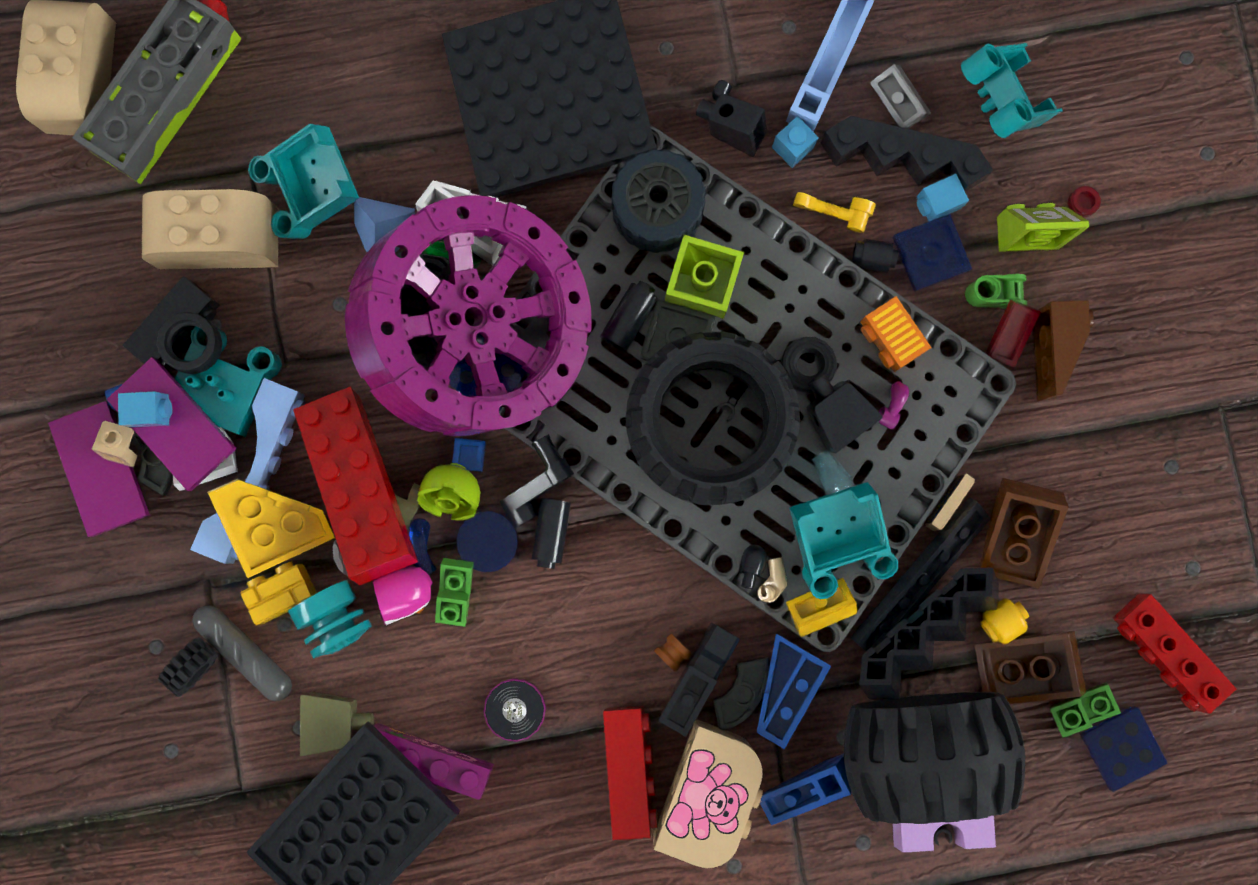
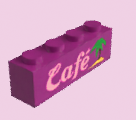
M379 723L374 725L433 784L480 800L484 794L494 765L493 763Z

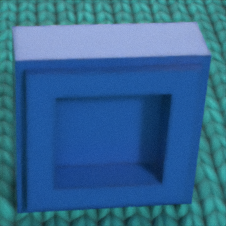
M455 438L452 463L460 464L468 471L483 472L486 441Z

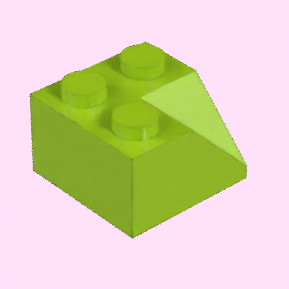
M684 235L667 288L665 301L724 319L744 252Z

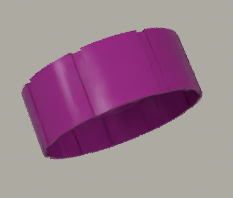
M468 195L447 198L424 207L416 214L404 220L370 248L358 265L348 290L351 293L349 303L345 308L347 343L353 363L361 379L364 378L371 388L369 391L387 410L404 422L428 432H443V435L449 436L474 435L517 426L540 416L541 411L545 408L554 406L576 380L589 347L586 345L587 334L591 332V305L587 286L577 261L572 260L566 251L568 246L548 224L535 214L511 202L504 204L497 202L496 198L488 196ZM485 235L503 246L498 253L499 258L489 272L479 278L477 269L473 268L471 245L474 244V236L483 237ZM442 239L449 254L451 271L449 282L436 277L424 266L426 263L419 256L428 246ZM396 247H398V248H400V249L403 250V251L401 252V257H402V258H399V257L396 256V254H395V248H396ZM526 263L539 277L538 282L543 292L533 295V297L518 300L515 298H504L503 296L508 287L506 285L514 272ZM404 283L414 287L427 299L426 302L431 306L429 312L424 315L408 317V314H401V300L399 298ZM466 290L474 292L475 297L473 299L469 298ZM466 311L470 312L474 317L473 326H470L465 320ZM526 318H549L548 331H551L550 340H547L545 349L541 347L535 348L517 337L518 333L509 325ZM391 324L392 334L385 335L381 331V325ZM478 333L484 337L483 345L476 341ZM428 336V338H434L438 343L436 348L438 351L430 366L425 369L421 364L417 363L411 354L412 351L407 341L414 337ZM495 353L499 355L504 354L522 365L521 368L530 374L521 383V387L507 392L504 384L500 383L493 362L496 360ZM463 358H465L467 365L471 367L477 386L475 388L477 396L467 397L448 387L450 374L456 363L460 362ZM428 389L435 391L431 394L434 402L428 401L425 397ZM500 407L505 408V418L499 414Z

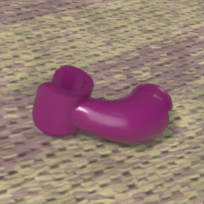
M901 381L895 382L890 388L891 401L889 407L883 406L879 410V413L883 416L879 423L889 429H893L900 419V414L898 413L909 397V388L906 384H902Z

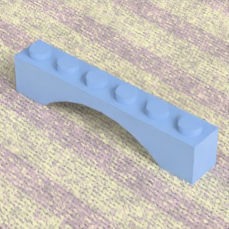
M841 0L817 55L792 104L786 122L790 123L798 116L814 132L875 0Z
M263 379L252 404L256 420L257 445L252 468L245 482L269 490L270 487L267 484L271 475L276 474L280 467L282 459L279 456L283 446H287L293 436V429L291 428L296 418L293 409L305 405V401H303L304 394L268 379ZM216 513L203 520L190 550L224 564H234L238 557L218 514Z

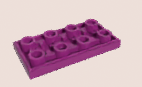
M151 357L107 398V401L118 412V393L160 392L169 394V400L172 403V415L169 418V426L131 428L187 491H192L237 449L157 358Z
M108 401L48 422L88 537L100 535L150 515L133 467L103 459L92 450L102 422L108 421L118 424Z

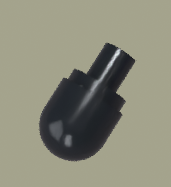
M751 545L743 552L740 572L744 573L741 587L754 589L756 577H761L765 571L767 553L761 546Z

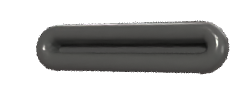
M206 605L196 610L192 620L196 631L270 701H281L289 696L292 690L290 677L220 609L212 605Z

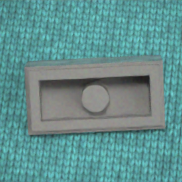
M893 64L870 82L899 127L908 129L931 114L900 65Z

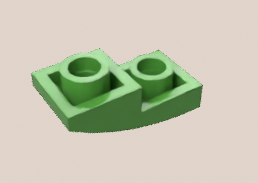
M443 558L440 568L439 592L436 599L435 623L466 626L474 562Z
M1107 682L1086 690V693L1081 697L1067 698L1050 707L1063 738L1093 727V723L1121 713Z

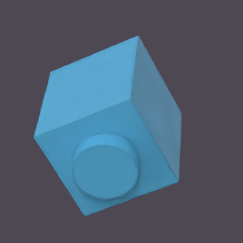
M797 116L775 136L772 148L793 168L814 149L819 137Z
M957 174L923 188L917 195V207L921 215L927 217L929 223L962 209L969 201Z
M160 392L118 393V420L120 426H169V418L172 415V403L169 400V394Z

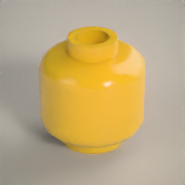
M1002 598L998 602L997 610L982 613L983 620L980 624L993 643L998 641L1001 644H1008L1024 634L1028 629L1026 619L1029 618V614L1019 601L1014 604L1011 600Z

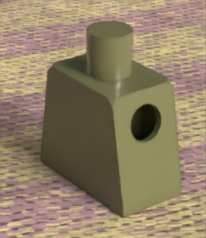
M307 692L300 695V756L342 749L365 723L369 721L374 726V714L357 713V700L354 698Z

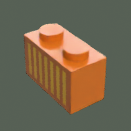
M897 296L866 315L860 321L862 324V334L868 342L875 343L880 351L878 356L886 368L889 369L891 367L894 372L932 348Z

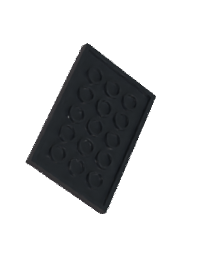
M368 721L246 853L278 885H390L461 810Z

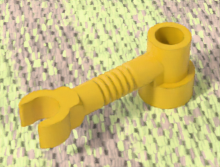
M797 192L793 206L848 221L847 229L864 233L868 218L873 216L876 204L867 199L853 197L850 209L818 200L808 194Z

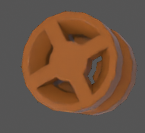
M672 633L667 637V642L663 646H658L654 650L674 672L679 670L680 663L684 659H689L693 655Z

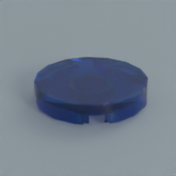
M492 511L476 513L474 517L466 520L460 526L457 535V550L462 560L474 562L473 569L481 572L498 571L507 566L515 557L518 547V534L512 523L504 515Z

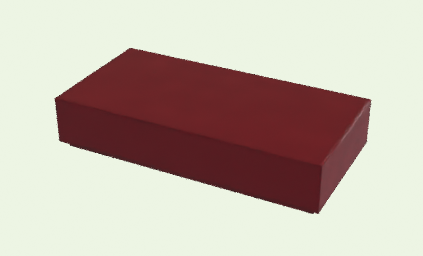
M1010 299L985 354L995 361L1015 367L1041 311Z

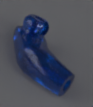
M419 518L410 524L408 533L418 560L413 565L415 568L420 567L430 576L437 570L427 552L430 524L427 520Z

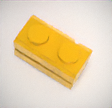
M291 561L275 568L276 575L268 579L262 575L247 582L249 588L241 591V596L256 626L263 625L287 613L291 608L317 593L303 564L293 565Z

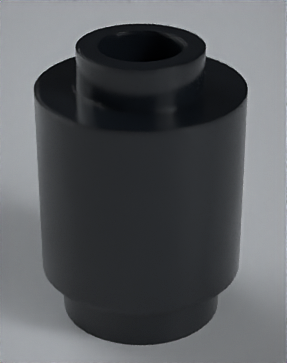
M865 238L863 241L856 240L852 263L858 265L861 269L888 273L889 268H895L898 250H894L893 243Z

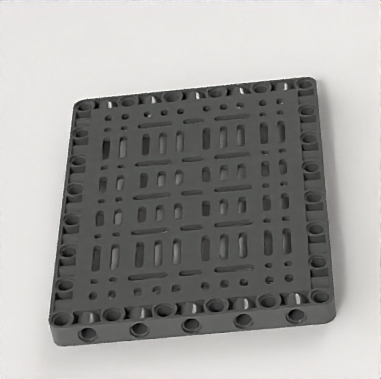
M651 126L657 150H671L676 154L679 153L685 156V159L689 162L691 161L696 166V170L704 177L703 185L706 189V202L703 217L729 234L732 240L725 242L701 225L696 229L693 237L741 251L744 247L750 249L749 255H743L724 319L716 317L712 332H722L718 329L717 324L724 322L742 334L745 339L759 344L771 325L779 323L781 330L766 351L780 362L788 343L802 337L819 338L833 349L837 359L838 368L830 382L831 385L834 386L840 381H849L887 408L891 401L890 388L892 384L863 365L861 358L863 356L868 357L897 377L902 384L908 386L909 397L901 409L907 412V417L884 450H879L877 443L888 428L881 425L878 421L869 431H865L854 439L858 443L856 450L845 446L837 453L826 450L806 407L811 403L807 399L809 392H801L795 389L799 402V412L803 415V419L799 425V433L794 451L786 466L792 467L825 491L826 496L857 486L853 483V478L866 460L871 461L872 468L861 484L868 482L878 494L886 532H888L892 525L900 530L901 537L897 542L894 543L888 538L890 549L897 560H899L1013 393L1016 386L1014 374L659 129ZM625 162L612 165L560 237L568 246L566 251L572 260L577 261L584 276L591 305V320L596 322L595 328L587 338L586 345L589 346L587 355L574 382L580 384L610 405L611 411L609 413L602 412L569 388L559 401L566 402L596 423L598 429L595 432L589 431L557 408V403L552 407L542 410L541 415L532 419L530 427L524 431L517 430L515 426L504 429L533 450L535 448L532 446V443L546 435H550V439L561 458H564L565 454L570 450L578 451L581 454L580 462L575 466H570L574 472L573 478L800 637L786 602L810 592V589L802 577L804 563L789 509L792 506L771 492V487L773 485L779 486L802 503L819 497L787 476L783 469L767 487L755 495L744 499L742 506H736L735 503L711 505L710 511L705 512L693 503L681 500L661 489L645 474L639 465L626 456L627 451L632 449L628 440L626 426H622L620 420L626 417L627 402L632 385L647 361L640 359L643 346L633 340L627 353L642 363L640 369H634L601 345L603 339L600 335L631 283L638 284L639 281H643L655 289L653 294L659 300L665 301L666 292L648 280V276L655 274L669 284L673 270L661 262V257L668 256L676 261L680 247L669 252L652 253L649 251L632 275L625 273V269L639 249L635 245L628 243L623 235L621 236L613 220L612 201L605 193L608 189L612 188L616 174L624 166ZM654 200L653 202H655V203H662L663 201H661V200ZM748 207L753 211L754 216L752 218H744L740 215L739 209ZM575 236H583L587 239V242L582 247H575L571 244V240ZM789 242H800L803 246V252H793L789 248ZM610 245L616 247L619 250V254L616 256L611 255L607 252V247ZM766 260L787 275V280L782 281L761 267V262ZM596 264H601L606 268V272L599 274L593 267ZM536 272L524 286L516 300L536 295V289L540 285ZM839 276H849L852 279L853 286H842L839 282ZM754 279L774 293V298L768 299L748 285V280ZM613 286H619L621 291L608 309H602L600 304ZM804 286L807 289L806 294H800L798 287ZM895 296L900 300L932 347L913 360V368L904 366L896 372L891 367L888 369L883 365L878 356L880 351L874 342H868L862 333L855 331L856 325L862 326L860 321L866 315ZM820 299L825 300L844 314V319H836L820 308L817 301ZM733 303L738 304L757 318V323H749L730 309V305ZM788 304L794 308V311L791 313L785 310V306ZM652 310L638 332L645 338L652 318ZM526 318L509 325L518 333L517 337L535 348L541 347L545 349L547 340H550V337L547 336L549 318ZM805 318H811L830 331L831 337L826 339L804 323ZM941 343H946L951 347V357H946L941 353ZM843 344L850 345L851 349L849 352L842 350ZM495 353L496 360L493 362L500 383L504 384L507 392L521 387L522 384L516 379V374L519 372L527 376L530 374L521 368L522 365L504 354L499 355ZM812 353L809 354L814 358L813 363H807L800 357L797 360L798 370L805 376L816 375L820 370L819 358ZM590 358L599 360L629 382L628 387L621 388L591 367L588 364V360ZM505 363H510L514 366V374L510 377H505L501 373V367ZM470 366L465 368V370L472 372ZM700 370L699 375L711 384L709 390L701 388L686 376L680 378L667 391L661 406L666 407L682 418L685 425L679 428L659 414L663 437L676 456L679 458L684 457L687 463L697 468L718 471L734 467L715 453L714 448L722 446L738 457L742 463L746 461L756 450L763 432L762 429L741 415V410L747 408L762 418V409L754 391L749 387L746 389L734 407L735 415L731 420L726 421L732 414L731 408L727 405L722 406L720 417L701 444L694 448L690 444L691 439L712 409L729 400L730 397L726 395V389L736 376L720 370ZM926 373L932 374L933 379L931 382L925 379ZM459 377L456 383L457 391L467 397L477 396L466 393L467 384H463ZM992 377L998 378L1001 381L1002 389L1000 392L992 388ZM949 386L956 392L955 397L948 396L944 392V388ZM674 387L679 388L696 400L698 407L695 409L690 408L674 397L670 392L671 389ZM916 391L920 394L919 400L912 398V392ZM933 405L939 406L943 410L942 416L934 414L931 407ZM500 407L499 414L503 418H505V408ZM959 426L964 427L968 431L966 442L961 441L957 437ZM734 427L752 439L755 443L754 448L749 449L730 436L727 432L728 428ZM915 430L922 431L926 435V439L924 441L918 440L914 436ZM614 436L617 442L614 445H609L607 443L608 437ZM798 448H805L838 472V477L836 479L829 477L803 459L797 453ZM902 449H908L912 452L913 458L911 460L905 459L901 455ZM890 467L899 471L900 477L898 479H894L888 474ZM925 476H929L934 480L935 487L931 492L926 491L922 486V480ZM626 485L631 489V497L627 501L621 502L614 497V490L617 486ZM756 510L763 512L793 533L794 541H786L754 518V512ZM723 516L730 518L729 525L725 526L722 524L721 519ZM676 520L680 523L681 532L677 537H670L665 533L664 525L667 521ZM743 529L750 531L777 550L783 558L787 587L781 593V603L776 608H770L757 595L758 588L770 576L768 563H766L762 576L756 577L754 589L741 587L744 573L740 572V563L744 550L751 546L749 542L740 536V532ZM720 555H726L731 560V568L725 573L719 572L715 567L716 558ZM883 557L879 558L876 562L881 561ZM863 559L837 567L832 572L837 580L841 578L845 580L857 603V614L827 626L832 632V638L828 643L821 644L818 641L817 634L819 630L800 637L813 647L824 652L836 650L885 579H878L871 573ZM794 565L800 567V573L797 575L791 571ZM857 576H862L866 580V588L861 593H857L853 589V580Z

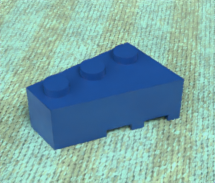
M778 634L775 636L757 733L785 749L830 670L831 665Z

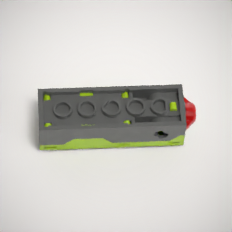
M168 0L72 138L91 153L141 184L241 41V37L230 24L227 6L221 0Z

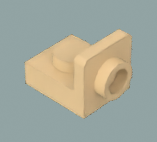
M103 421L92 450L103 459L134 467L137 455L129 449L134 430L126 426Z

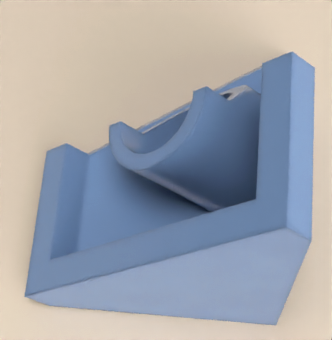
M361 197L354 201V224L366 252L385 234L415 214L414 208Z

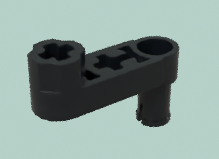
M546 435L532 443V446L546 467L544 473L500 501L514 528H518L537 517L538 513L532 505V501L574 475L567 460L561 458L550 439V435Z

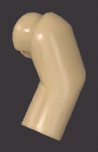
M782 557L767 560L770 576L757 591L759 599L763 602L771 603L777 600L787 587Z

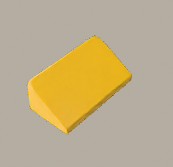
M843 578L837 580V591L827 599L816 598L810 591L786 602L800 637L857 614V603Z

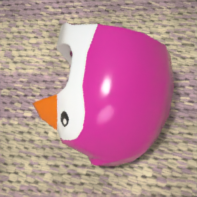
M407 566L373 580L380 615L384 625L406 618L414 613L420 614L429 603L433 582L429 574L420 567Z

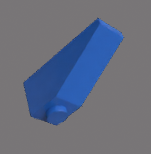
M844 753L823 761L764 792L760 805L770 824H777L851 795L852 792L845 770Z

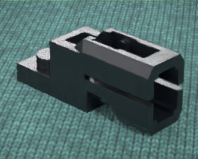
M710 623L673 688L674 692L658 721L683 736H687L715 687L723 667L740 641L738 637L716 624Z

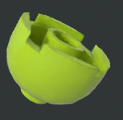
M451 463L436 466L425 474L418 490L417 502L425 511L441 518L443 512L451 514V520H468L476 514L481 492L477 479L464 466Z

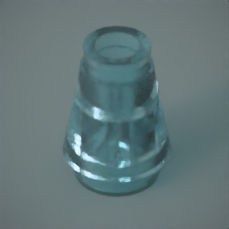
M828 450L812 459L826 494H832L854 486L851 481L853 477Z

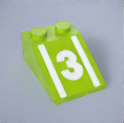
M1054 203L1039 204L1036 208H1025L1024 204L1009 205L997 216L999 252L1059 250L1088 229L1089 221L1067 207H1055Z

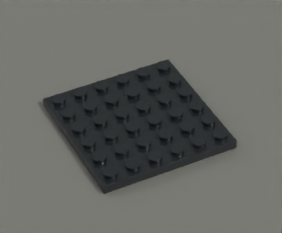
M557 0L442 33L480 196L497 198L623 163L628 159H632L640 152L657 149L617 0Z

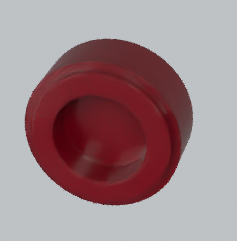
M1089 186L1077 188L1068 198V208L1083 218L1094 214L1101 204L1099 193Z

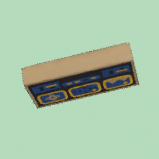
M967 473L958 475L925 525L933 531L942 530L975 483V479Z

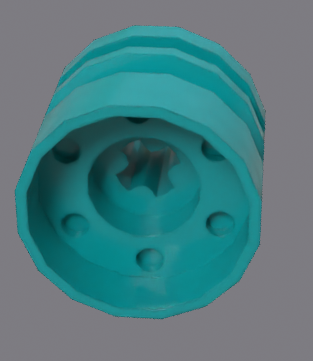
M348 580L336 583L316 593L288 611L297 630L313 627L314 632L304 640L305 645L320 640L321 645L310 651L313 659L342 650L359 640L372 627L369 619L357 625L353 622L365 613L363 609L352 612L347 611L346 607L357 598Z

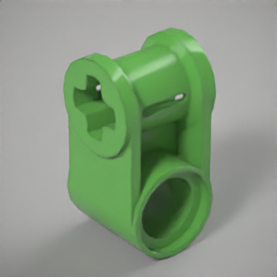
M1026 275L981 276L966 288V300L970 305L977 308L1006 309L1010 299L1027 305V301L1024 300L1023 282L1026 281ZM978 285L984 286L987 289V298L979 294Z

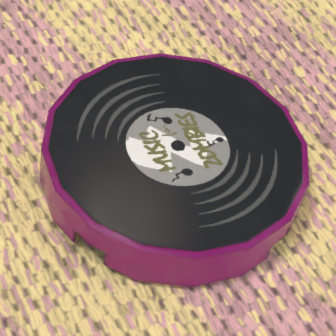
M512 678L502 681L490 691L485 700L484 716L486 724L496 736L503 740L518 742L528 739L539 730L545 719L546 704L543 695L536 685L525 679Z

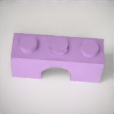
M994 816L949 823L893 824L894 847L901 852L934 851V834L944 824H951L954 830L955 844L964 849L996 847Z

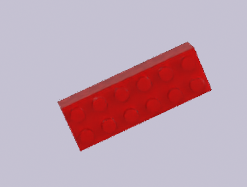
M350 386L293 409L348 577L360 586L417 563L418 560L359 395Z

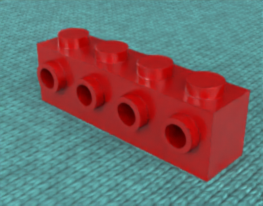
M1139 593L1113 617L1119 624L1117 630L1127 640H1133L1140 648L1138 650L1140 656L1149 664L1156 665L1161 671L1159 674L1160 678L1171 688L1175 687L1183 695L1180 699L1191 711L1211 714L1237 690L1151 594Z
M644 706L607 708L603 711L612 840L651 838L654 832L653 828H658L657 809H652L651 796L656 795L655 778L649 777L648 764H653L652 745H647L646 732H651L650 714L644 712Z

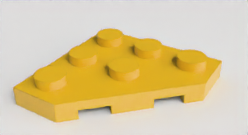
M236 479L207 492L247 578L335 538L323 510L256 485Z

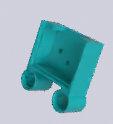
M988 43L961 63V70L970 83L977 85L983 81L984 85L978 90V95L981 98L987 95L991 96L981 105V110L987 113L995 108L998 109V111L990 115L989 121L994 132L1001 138H1006L1016 131L1039 127L1063 111L1062 108H1056L1051 98H1047L1033 108L1015 72L1031 62L1025 50V47L1028 46L1027 43L997 47Z
M308 124L264 156H255L249 163L248 171L251 179L256 183L280 185L290 211L280 210L276 212L271 221L272 231L280 238H307L314 227L359 199L332 132L327 126Z
M197 326L192 330V343L184 361L196 360L207 347L204 344L206 334ZM217 328L221 334L223 351L227 345V336L222 330ZM260 346L252 349L247 356L249 372L218 359L215 365L201 373L189 374L178 371L175 380L215 425L246 437L255 417L252 404L264 378L271 381L280 372L282 361L279 355L266 347ZM269 355V366L261 370L259 368L260 359Z
M868 482L789 507L804 563L802 577L816 598L827 599L834 595L838 588V581L831 569L863 559L871 573L878 579H888L897 572L898 560L890 549L879 497ZM883 557L881 561L876 562L879 558ZM824 577L822 580L815 582L818 578Z

